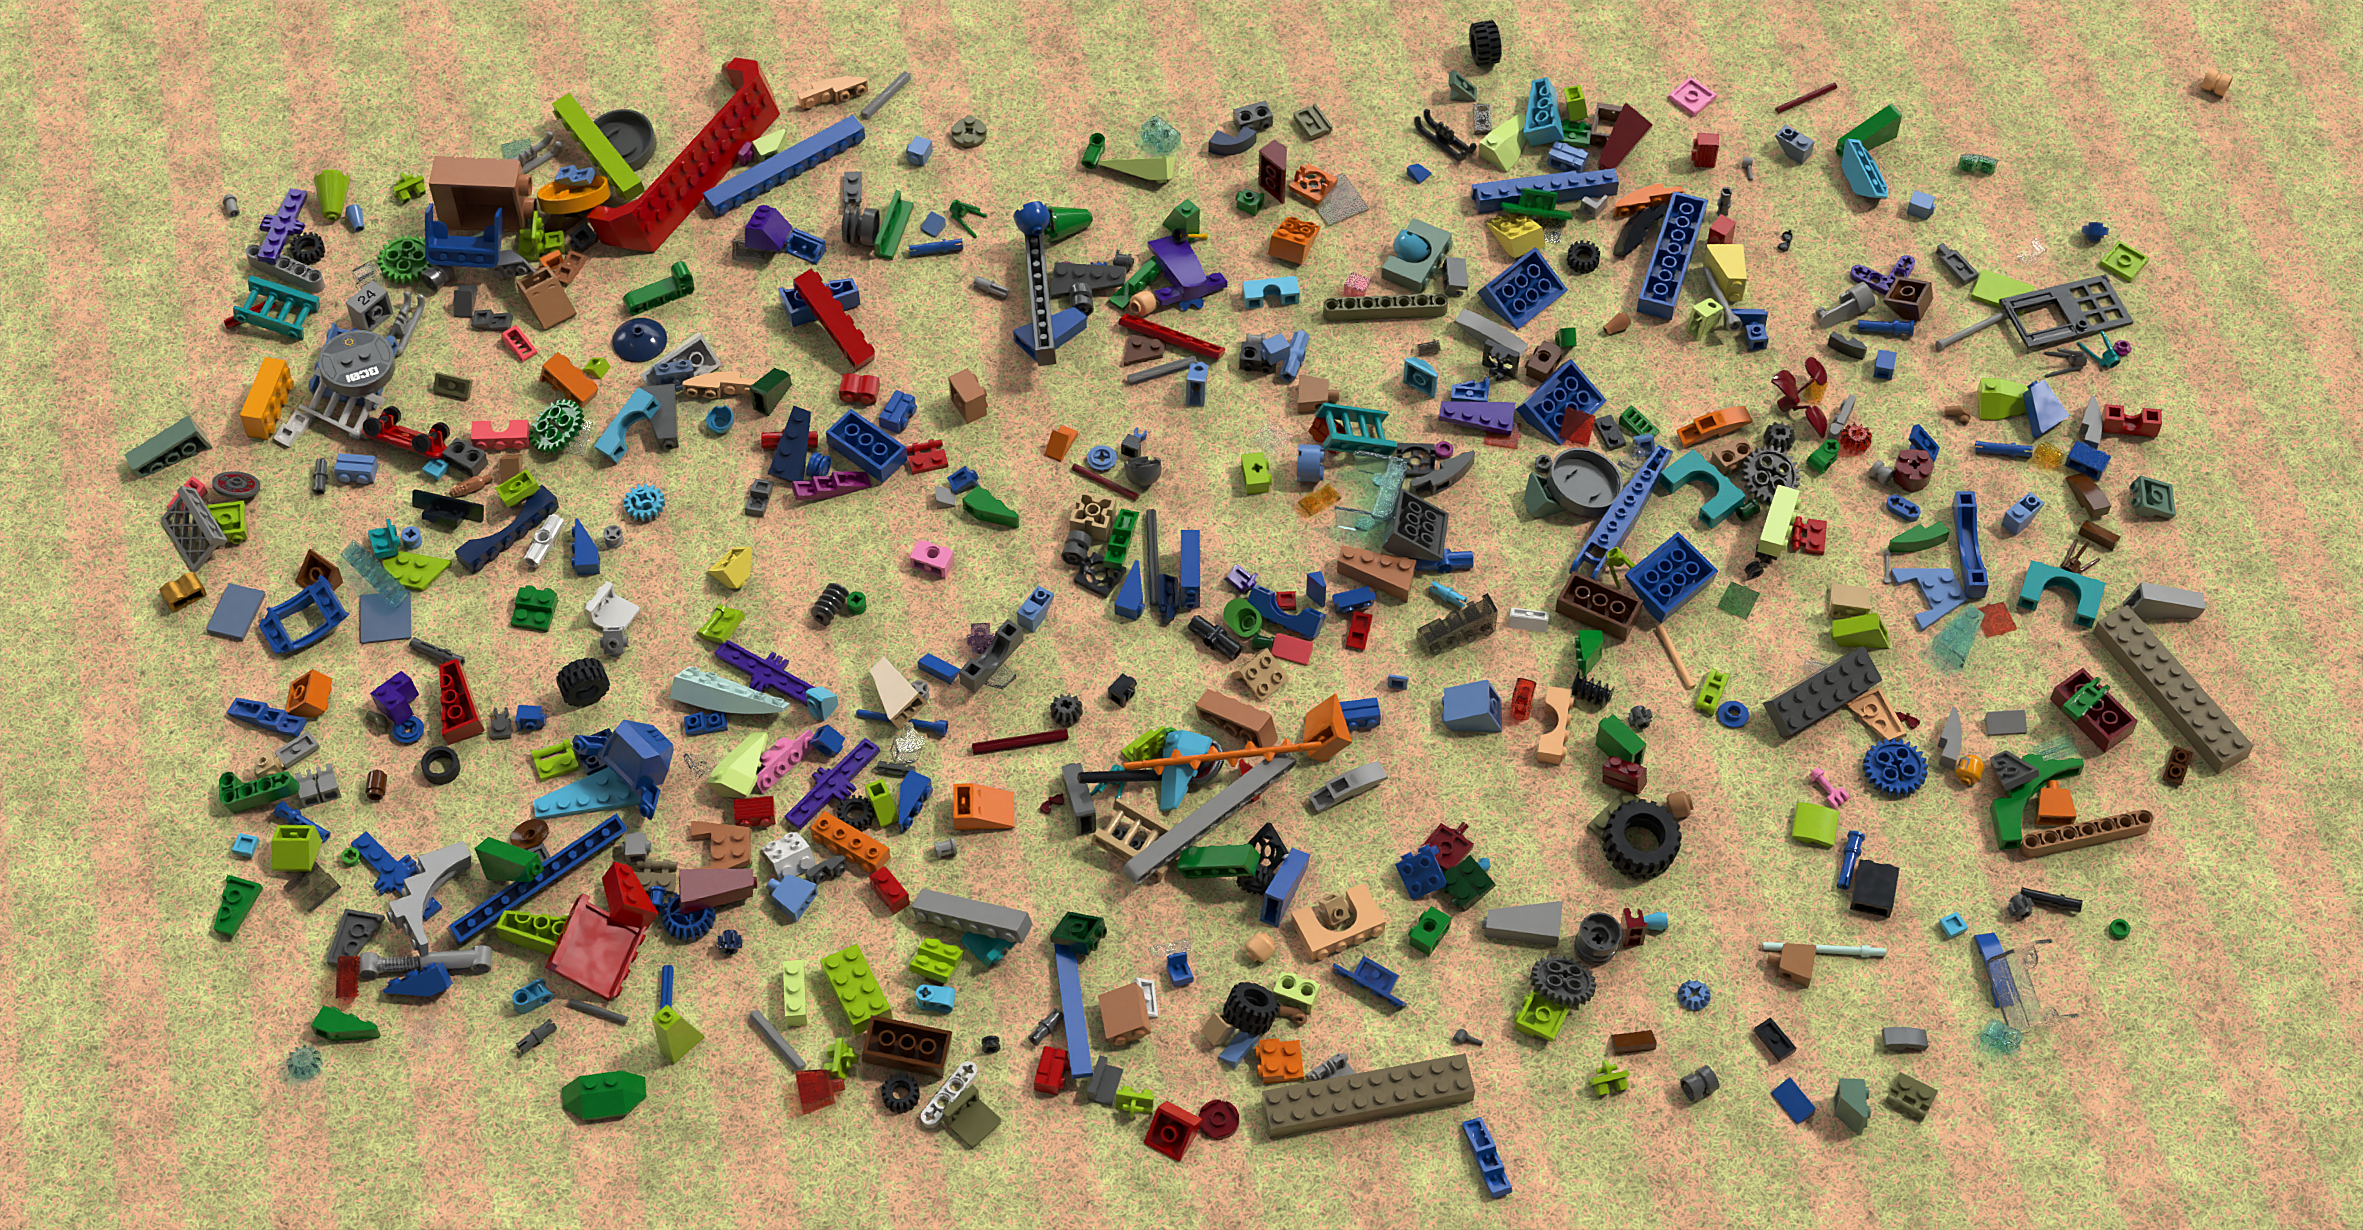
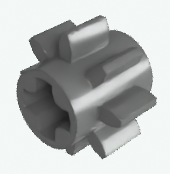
M1642 705L1633 707L1630 710L1631 713H1628L1630 726L1635 725V728L1638 730L1649 727L1653 717L1651 710H1646Z
M2019 894L2009 900L2010 903L2007 909L2011 916L2015 915L2018 919H2025L2032 914L2034 904L2030 897L2027 898L2023 894Z

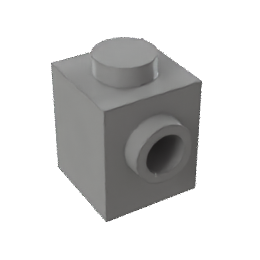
M634 832L626 834L625 842H622V853L626 856L627 864H637V861L648 859V852H651V840L647 841L646 833Z

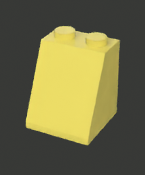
M1707 244L1703 269L1704 267L1710 268L1726 300L1732 302L1742 300L1747 279L1743 244Z

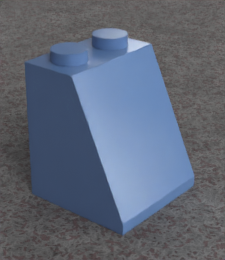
M1488 679L1444 688V696L1442 697L1444 713H1442V721L1451 731L1502 732L1501 697Z

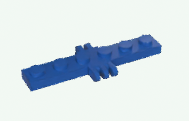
M367 831L351 842V846L356 848L359 854L380 874L377 878L378 882L373 887L376 890L379 889L378 892L381 895L387 891L392 893L396 890L403 897L401 891L404 888L403 879L412 877L417 873V862L409 854L396 861ZM433 896L428 902L423 915L426 921L442 909L441 904Z

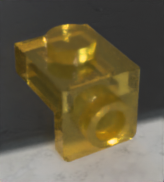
M1814 381L1805 389L1803 397L1821 403L1829 382L1827 381L1826 384L1819 386Z

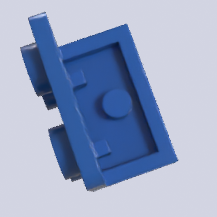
M1429 844L1418 848L1419 852L1413 855L1411 852L1400 856L1401 860L1395 864L1411 899L1422 897L1443 888L1447 884L1434 856L1439 852L1437 845L1431 847Z

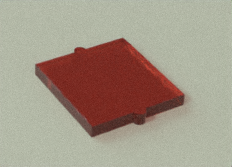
M1566 407L1559 437L1569 440L1571 443L1588 446L1596 416L1585 413L1583 410L1578 411Z
M1513 422L1510 436L1485 430L1487 434L1485 444L1517 449L1518 441L1521 438V423Z
M2004 601L1974 609L1987 637L1999 634L2004 635L2006 632L2017 630Z

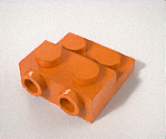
M1279 1038L1259 1040L1258 1046H1255L1256 1059L1260 1058V1065H1257L1258 1077H1262L1263 1084L1304 1080L1300 1040L1282 1042L1279 1041Z

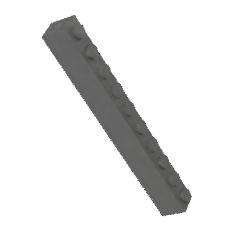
M1043 232L1037 236L1024 234L1038 366L1053 365L1057 363Z

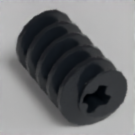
M1577 672L1571 688L1572 696H1576L1579 693L1580 699L1586 696V701L1590 702L1593 699L1594 705L1601 701V707L1604 708L1610 702L1615 686L1609 690L1608 683L1601 687V680L1594 684L1593 677L1590 681H1587V676L1581 679L1580 672Z

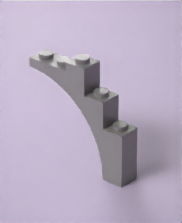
M464 841L419 856L418 865L416 866L418 875L403 879L404 888L401 889L403 898L389 902V911L386 912L389 922L394 923L396 929L403 928L405 935H409L411 938L410 942L413 950H417L420 957L428 955V940L422 923L428 902L447 880L471 868V854Z

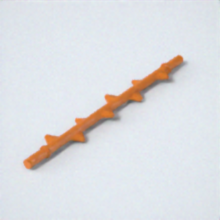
M1285 738L1281 746L1256 748L1252 741H1248L1244 750L1218 752L1214 746H1211L1207 754L1182 756L1178 749H1174L1170 758L1124 763V769L1146 770V768H1153L1157 775H1161L1165 766L1190 764L1194 770H1197L1201 762L1227 760L1231 767H1235L1239 758L1264 756L1268 762H1272L1275 754L1322 749L1321 741L1292 744L1288 738Z

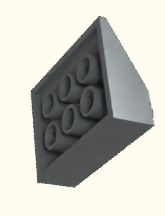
M1400 488L1389 502L1382 548L1399 557L1441 561L1443 559L1449 513Z

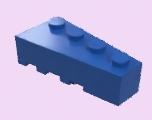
M853 278L829 281L828 284H824L825 287L828 286L833 292V298L836 301H840L844 308L843 310L861 305L859 290ZM778 288L781 305L792 327L817 320L795 288Z

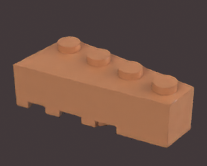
M1207 689L1195 704L1198 717L1219 729L1224 727V730L1234 738L1238 735L1245 741L1246 745L1248 741H1252L1258 748L1272 747L1278 740L1272 716L1266 711H1260L1252 705H1246L1235 698H1229L1218 691L1215 692Z

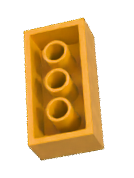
M264 357L240 413V418L248 437L269 440L270 435L275 432L276 421L282 415L281 409L283 405L287 404L288 393L294 387V380L291 377L290 368H288L286 360Z

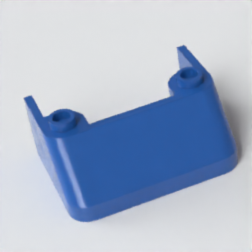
M429 203L425 211V258L430 264L493 268L497 265L502 240V208L497 210L494 217V225H489L485 228L484 238L448 235V228L445 223L433 221V203Z

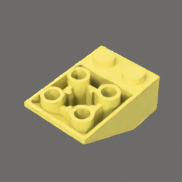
M1516 212V214L1497 216L1486 222L1506 253L1513 258L1525 255L1534 247L1540 249L1546 246L1542 226L1522 213Z

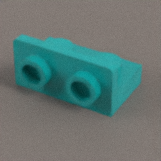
M390 518L386 519L385 528H376L368 531L375 559L398 555V547H401L400 538L397 536L396 526L391 524Z

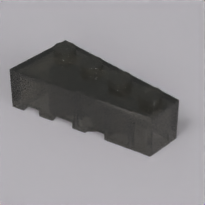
M1488 593L1482 596L1483 600L1477 603L1471 601L1466 604L1467 607L1459 612L1454 610L1445 619L1438 618L1417 629L1416 640L1426 657L1438 655L1446 649H1454L1459 644L1465 642L1471 643L1481 636H1490L1496 631L1498 610Z

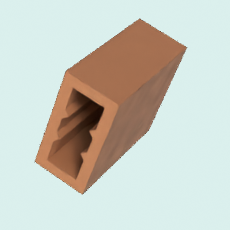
M1136 982L1098 995L1106 1039L1113 1046H1122L1128 1041L1142 1039L1145 1035L1152 1033L1144 991Z

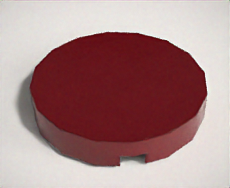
M1219 1099L1209 1101L1202 1106L1198 1117L1203 1119L1200 1130L1212 1139L1222 1140L1228 1138L1236 1132L1239 1126L1237 1108L1228 1101L1225 1102Z

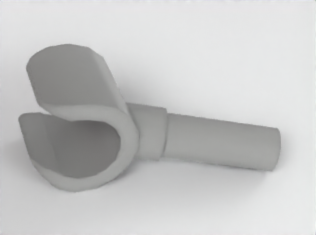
M1743 157L1742 167H1747L1749 180H1753V158Z

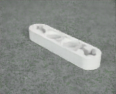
M963 1062L923 1110L921 1122L926 1128H935L943 1120L942 1111L944 1107H940L937 1104L940 1099H947L949 1102L955 1101L960 1092L965 1088L968 1089L976 1079L978 1071L977 1066L973 1062ZM971 1068V1069H972V1074L968 1073V1074L964 1077V1075H965L964 1070H965V1069H966V1070H969V1069ZM958 1083L962 1087L959 1091H952L950 1086ZM934 1114V1121L932 1119L927 1121V1115L931 1117Z

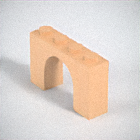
M1365 883L1346 890L1345 900L1348 902L1356 921L1352 927L1345 931L1334 932L1325 929L1319 923L1310 905L1291 913V923L1312 961L1315 959L1322 960L1332 952H1341L1349 945H1358L1364 942L1366 938L1380 936L1385 931L1386 921Z

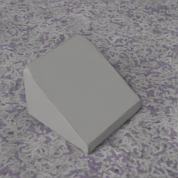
M935 486L937 509L956 507L953 490Z

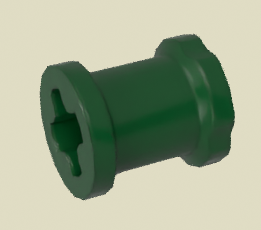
M1752 498L1743 506L1735 508V513L1742 522L1747 521L1748 517L1761 511L1758 502Z
M1256 632L1252 641V649L1262 650L1268 648L1271 653L1275 637L1268 638Z

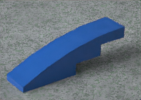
M237 697L227 711L229 716L292 737H299L307 724L305 718L288 715L285 710L270 708L265 702Z
M1482 1117L1462 1122L1466 1138L1492 1198L1512 1193V1186L1504 1172V1165L1497 1153L1496 1144Z

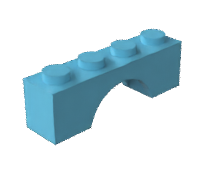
M638 387L602 436L597 440L594 447L602 455L618 463L628 450L625 443L628 429L639 420L651 419L661 406L659 401L653 395Z

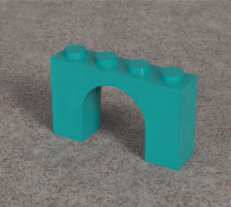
M1694 449L1660 473L1659 483L1671 494L1691 481H1703L1715 489L1717 495L1700 507L1698 516L1710 529H1713L1732 515L1737 506L1744 505L1746 497L1744 492L1733 485L1729 478L1724 477L1714 465L1707 462Z
M2031 560L2017 606L2036 611L2041 593L2045 589L2053 586L2064 587L2070 590L2078 601L2073 623L2092 629L2106 583Z

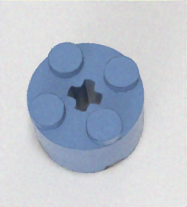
M1299 444L1297 481H1323L1324 465H1321V463H1324V448L1321 445Z

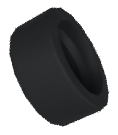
M446 746L433 747L423 755L421 760V767L425 778L436 785L448 784L455 780L461 769L457 754L453 749ZM445 757L452 761V766L443 773H433L429 769V765L437 758Z

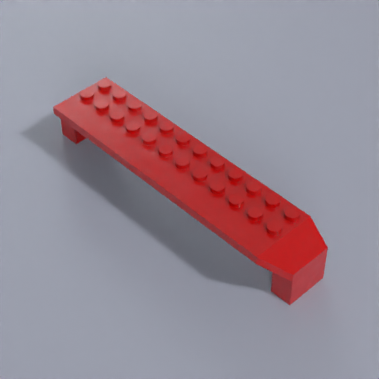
M735 57L725 67L737 92L637 200L615 209L597 205L587 215L586 218L602 244L625 249L655 252L704 199L703 193L714 188L739 160L738 152L745 142L752 143V141L758 139L778 118L780 112L772 88L758 61Z

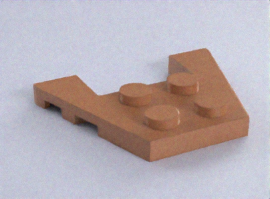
M691 821V837L693 840L711 837V866L695 869H741L751 864V830L749 827Z

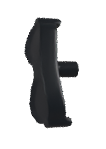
M1791 230L1782 233V238L1786 242L1780 243L1778 248L1783 252L1789 250L1793 238Z

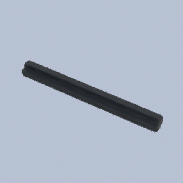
M1154 769L1079 772L1077 780L1080 784L1162 781V774L1157 775Z

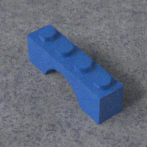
M1260 585L1252 587L1247 600L1259 611L1261 616L1267 618L1268 622L1284 625V629L1300 632L1301 636L1307 639L1319 636L1326 618V614L1310 607L1304 609L1299 615H1289L1279 608L1275 592Z

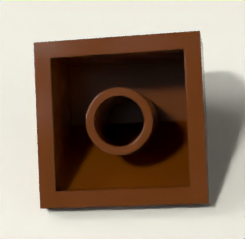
M1897 276L1884 298V303L1902 319L1920 322L1933 300L1932 284L1928 281Z

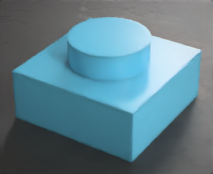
M431 458L422 470L424 474L439 481L450 467L449 463L441 459Z
M239 833L232 848L233 854L253 858L260 841L259 838Z
M1954 912L1939 921L1940 926L1949 939L1966 932L1968 926L1958 912Z

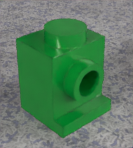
M1247 188L1243 192L1239 191L1235 198L1237 209L1256 216L1264 205V193L1261 192L1259 194Z

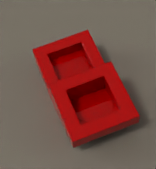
M1354 611L1346 647L1365 650L1373 614Z

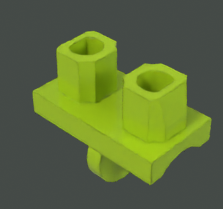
M402 172L400 173L401 179L396 181L397 186L393 187L394 197H398L402 204L411 200L408 192L414 190L417 197L426 194L422 175L414 178L412 174L406 176Z
M836 1038L835 1044L827 1045V1056L834 1059L833 1062L825 1063L824 1072L828 1076H836L839 1080L844 1081L847 1077V1069H851L852 1064L858 1063L859 1056L854 1054L853 1048H850L849 1045L843 1042V1038Z
M1603 1060L1602 1067L1596 1068L1597 1074L1604 1073V1076L1589 1080L1590 1087L1594 1086L1597 1096L1610 1093L1607 1082L1611 1081L1614 1082L1616 1092L1628 1089L1627 1077L1630 1076L1629 1071L1611 1073V1071L1618 1069L1617 1065H1610L1608 1060Z
M1123 1086L1121 1090H1117L1115 1109L1130 1111V1118H1134L1135 1112L1152 1115L1154 1107L1152 1090L1143 1089L1141 1093L1133 1092L1131 1086Z

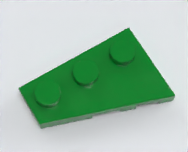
M227 874L226 889L222 893V905L218 909L213 929L216 933L233 938L262 892L263 887L259 883Z

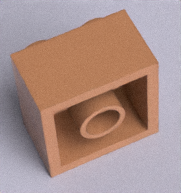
M968 368L949 376L950 399L966 423L969 424L986 416L988 407L986 401L987 392L983 386L981 387L978 384L977 376L974 373L972 374Z

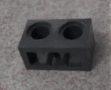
M1242 341L1239 369L1247 372L1276 373L1277 363L1270 365L1267 359H1263L1260 352L1262 343Z

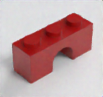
M2105 404L2101 415L2102 432L2157 437L2162 426V409L2142 408L2141 413L2131 416L2124 413V406Z

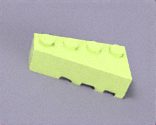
M1777 485L1760 538L1758 552L1780 557L1782 550L1786 551L1788 544L1786 537L1791 535L1793 526L1790 525L1791 523L1794 524L1797 515L1795 509L1799 510L1801 499L1798 498L1799 490Z

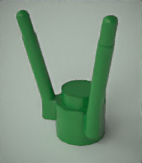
M957 199L954 200L949 208V211L953 213L951 217L956 219L974 238H977V235L960 217H964L968 211L982 217H987V215L980 212L981 209L976 206L963 203Z

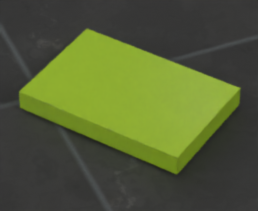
M1982 269L1971 298L2002 309L1999 299L2032 292L2035 286ZM2025 311L2016 312V314L2023 316Z

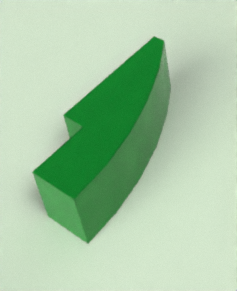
M1941 521L1926 529L1922 524H1919L1892 538L1888 550L1894 553L1926 550L1946 542L1950 531Z

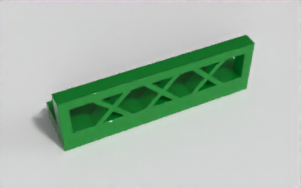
M895 190L875 240L876 257L893 260L913 210L914 203L902 200L901 191Z

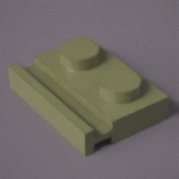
M1313 104L1312 107L1308 106L1293 112V118L1310 141L1325 135L1328 131H1333V126L1316 104Z

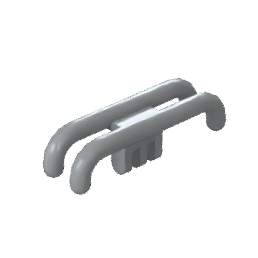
M548 131L542 141L513 158L521 162L523 174H527L559 153L562 143L556 141L552 150L539 158L537 157V152L552 141L553 132Z
M409 291L404 292L403 306L389 333V336H394L395 338L397 335L403 336L396 355H401L404 352L423 313L425 298L422 294L417 296V308L410 320L408 311L411 306V293Z

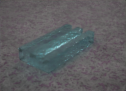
M2065 735L2034 746L2033 752L2035 755L2042 754V756H2046L2069 747L2066 751L2043 758L2044 761H2047L2049 759L2060 760L2076 754L2078 749L2073 746L2074 743L2070 741V736Z

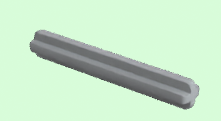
M903 71L861 111L862 117L869 119L911 79L910 73Z
M1190 356L1129 374L1127 380L1129 385H1134L1188 369L1190 364L1197 363L1195 356Z
M759 1010L752 1011L749 1019L797 1072L802 1071L806 1066L804 1060Z

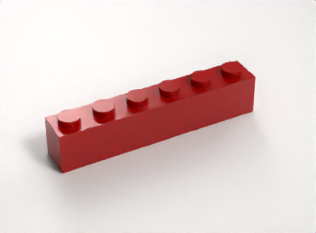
M810 268L793 279V286L852 367L857 371L874 360L875 349L864 340L863 332L860 329H856L853 325L854 321L851 316L844 313L842 304L839 300L836 301L833 298V292L822 283L823 280L820 274Z

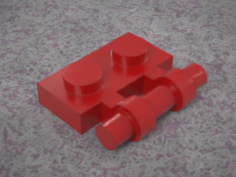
M931 439L925 443L918 444L916 442L912 443L911 446H906L907 454L914 453L913 456H908L912 475L949 467L945 450L936 449L943 446L942 439ZM928 449H930V451H931V452H927V453H922V454H920V451H923V450H928Z
M1796 516L1794 524L1792 523V550L1798 551L1800 546H1805V553L1824 555L1827 521L1808 518L1807 524H1803L1802 517ZM1801 532L1806 533V538L1801 537Z

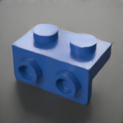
M1366 586L1333 594L1332 599L1336 613L1343 612L1345 614L1354 611V609L1372 607L1376 596Z

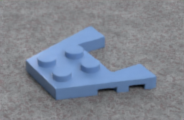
M1891 569L1890 573L1897 586L1916 581L1931 609L1914 616L1921 631L1926 630L1928 626L1933 623L1935 624L1940 618L1951 613L1967 601V597L1952 569Z

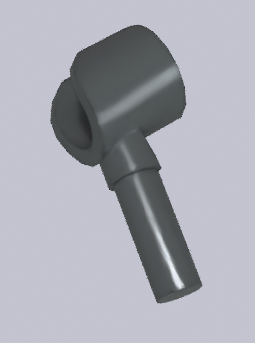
M1459 1029L1453 1037V1040L1459 1044H1462L1465 1040L1480 1046L1483 1044V1041L1471 1037L1464 1029Z

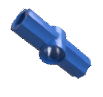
M1444 548L1441 561L1415 558L1416 571L1437 570L1439 573H1444V571L1449 573L1453 569L1473 568L1474 565L1472 551L1451 552L1447 548Z

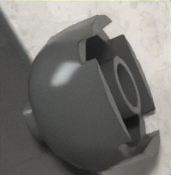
M1148 456L1129 459L1128 464L1124 462L1127 479L1132 484L1139 485V488H1149L1150 484L1155 483L1160 478L1162 471L1161 459L1154 457V460H1148Z

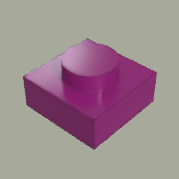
M746 141L738 152L739 164L746 167L748 162H751L754 158L755 152L753 151L752 143Z

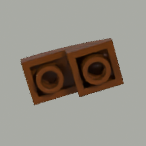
M2174 745L2162 779L2181 786L2193 752Z

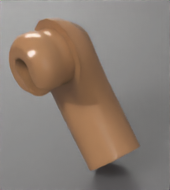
M1945 406L1944 408L1945 416L1956 415L1961 424L1969 423L1971 415L1962 406Z
M1280 1006V1016H1290L1297 1025H1304L1307 1022V1016L1300 1007Z

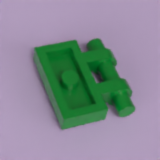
M1569 119L1561 120L1564 139L1557 142L1567 143L1573 147L1589 148L1592 124L1585 123V121L1572 122Z

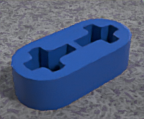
M1891 495L1887 499L1886 508L1891 513L1909 522H1915L1919 519L1921 510L1916 504L1899 495Z

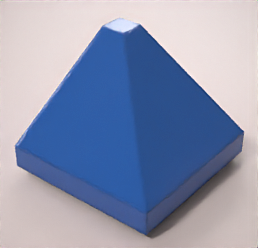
M1419 163L1407 167V175L1419 184L1432 174Z

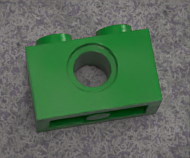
M1431 906L1427 912L1424 911L1421 914L1418 925L1413 926L1409 931V945L1430 957L1450 929L1452 917ZM1425 929H1431L1432 932H1427Z

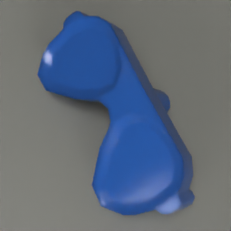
M1202 298L1183 300L1179 306L1183 311H1186L1191 304H1194L1197 308H1202L1205 301Z

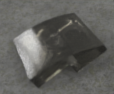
M314 861L311 872H300L285 884L283 889L311 914L340 890L341 886Z

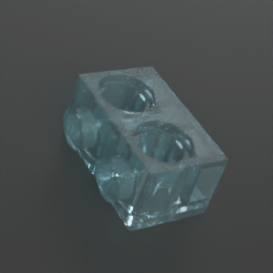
M1157 115L1141 125L1142 139L1146 143L1149 142L1156 151L1162 152L1164 155L1169 154L1181 144V133Z

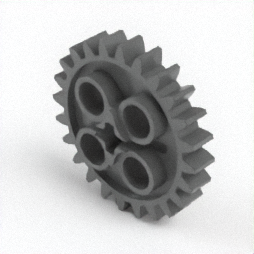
M1766 445L1761 449L1757 447L1748 454L1749 456L1744 459L1745 462L1741 465L1744 469L1740 474L1745 475L1741 481L1747 482L1744 488H1750L1748 494L1754 493L1755 500L1760 497L1761 503L1767 500L1768 505L1772 503L1776 492L1774 484L1792 489L1800 486V483L1797 481L1801 479V476L1796 475L1800 469H1795L1797 462H1791L1793 456L1787 457V451L1782 454L1781 447L1776 451L1773 445L1769 449H1767ZM1757 477H1759L1763 483L1759 482L1757 480Z
M1547 955L1546 959L1541 957L1540 962H1535L1529 979L1531 980L1530 985L1534 986L1533 990L1539 991V997L1546 996L1545 1001L1551 999L1553 1000V1005L1558 1002L1561 1007L1567 1004L1571 1008L1572 1004L1579 1007L1580 1003L1585 1005L1586 1001H1591V997L1594 996L1596 990V978L1592 976V971H1586L1588 966H1580L1581 961L1575 963L1573 962L1574 958L1567 960L1565 955H1563L1562 959L1558 955H1555L1554 959Z

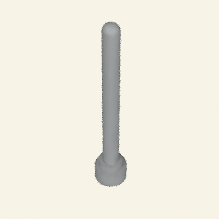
M1704 267L1703 272L1727 317L1726 325L1729 331H1738L1742 327L1740 318L1732 313L1710 268Z

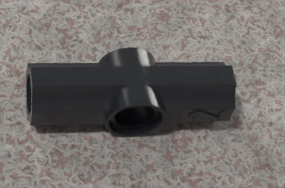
M1195 615L1188 624V629L1202 638L1207 647L1210 646L1211 650L1217 649L1231 660H1235L1243 650V646L1230 638L1223 627L1212 625L1200 615Z

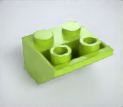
M277 825L271 840L273 871L311 872L322 843L315 825Z

